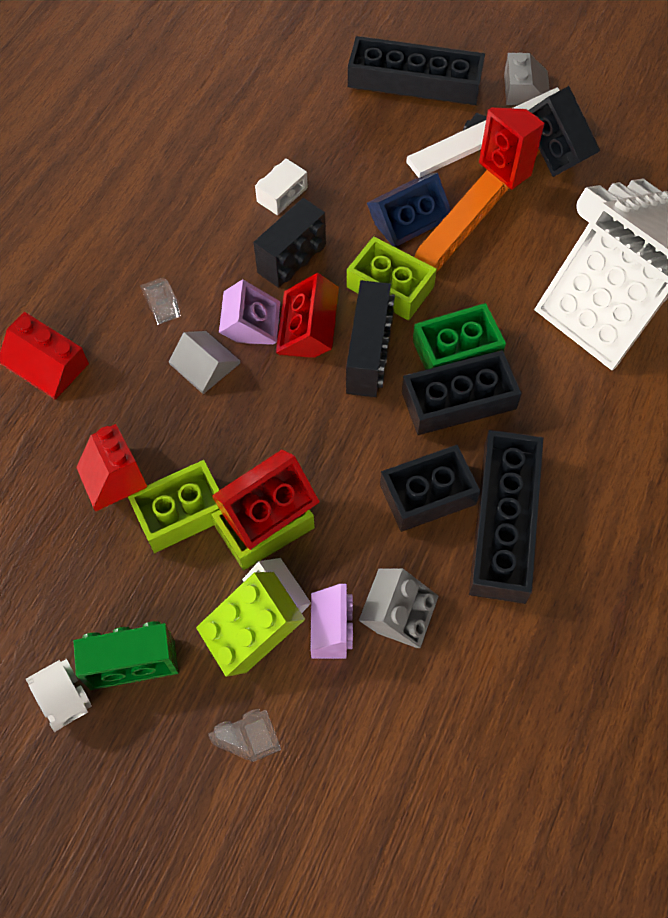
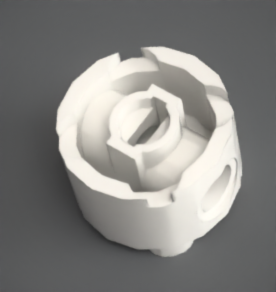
M67 659L62 662L58 660L26 678L44 716L49 719V724L54 732L88 713L87 709L92 707L82 686L74 687L73 683L77 682L78 679Z

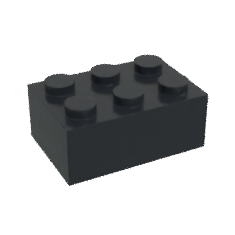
M569 86L548 96L528 110L544 122L538 148L553 177L600 152L597 142Z
M302 198L253 242L257 273L278 288L283 283L290 281L297 270L306 266L312 256L324 249L326 245L325 212L305 198Z
M458 445L381 471L380 487L401 532L474 506L479 498L480 489Z

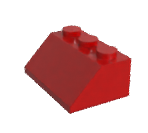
M491 107L487 113L479 164L511 190L532 176L544 122L527 109Z
M316 273L284 291L276 353L278 355L315 358L332 350L339 287L321 274Z
M25 311L7 328L0 350L1 365L55 400L89 365L82 347Z
M116 424L102 427L90 436L76 468L95 512L147 488L138 465Z
M284 450L278 451L212 495L224 518L249 550L320 503L296 457Z

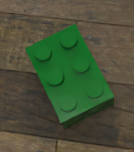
M486 303L414 324L413 343L425 370L502 350L504 352L506 342Z
M152 621L143 624L141 628L135 629L119 627L114 629L113 633L102 635L97 632L87 633L82 636L83 638L73 640L76 677L90 690L178 674L175 640L165 623L161 624V622Z

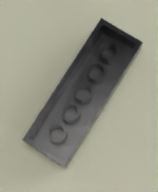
M356 36L348 63V87L476 105L485 53Z
M493 430L488 431L484 446L469 595L526 604L532 593L544 437Z

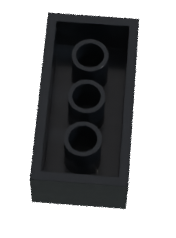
M360 280L346 365V394L377 398L378 388H383L395 295L390 294L391 284Z
M503 350L404 375L401 391L417 435L516 410L522 394Z

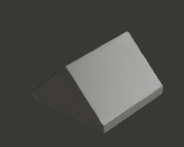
M195 331L182 334L169 360V364L204 394L238 366L240 360L207 331Z

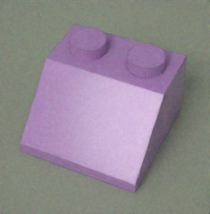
M242 279L224 291L219 333L237 343H277L280 301Z

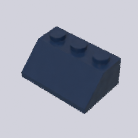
M429 173L421 178L417 177L367 202L376 227L394 247L438 226L451 211L438 173Z

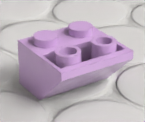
M338 584L311 593V658L346 659L347 649H352L353 623H347V621H352L353 596L352 594H347V584Z

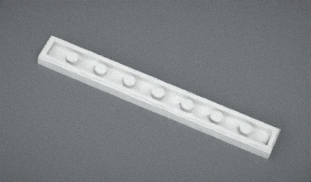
M557 87L514 107V109L529 110L560 90ZM486 120L407 156V164L418 178H421L480 150Z

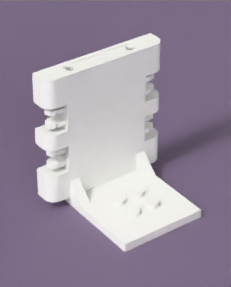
M645 179L631 180L627 187L620 182L612 183L609 190L600 185L585 188L578 199L577 211L589 224L534 309L611 370L618 366L655 313L668 299V191L662 192Z

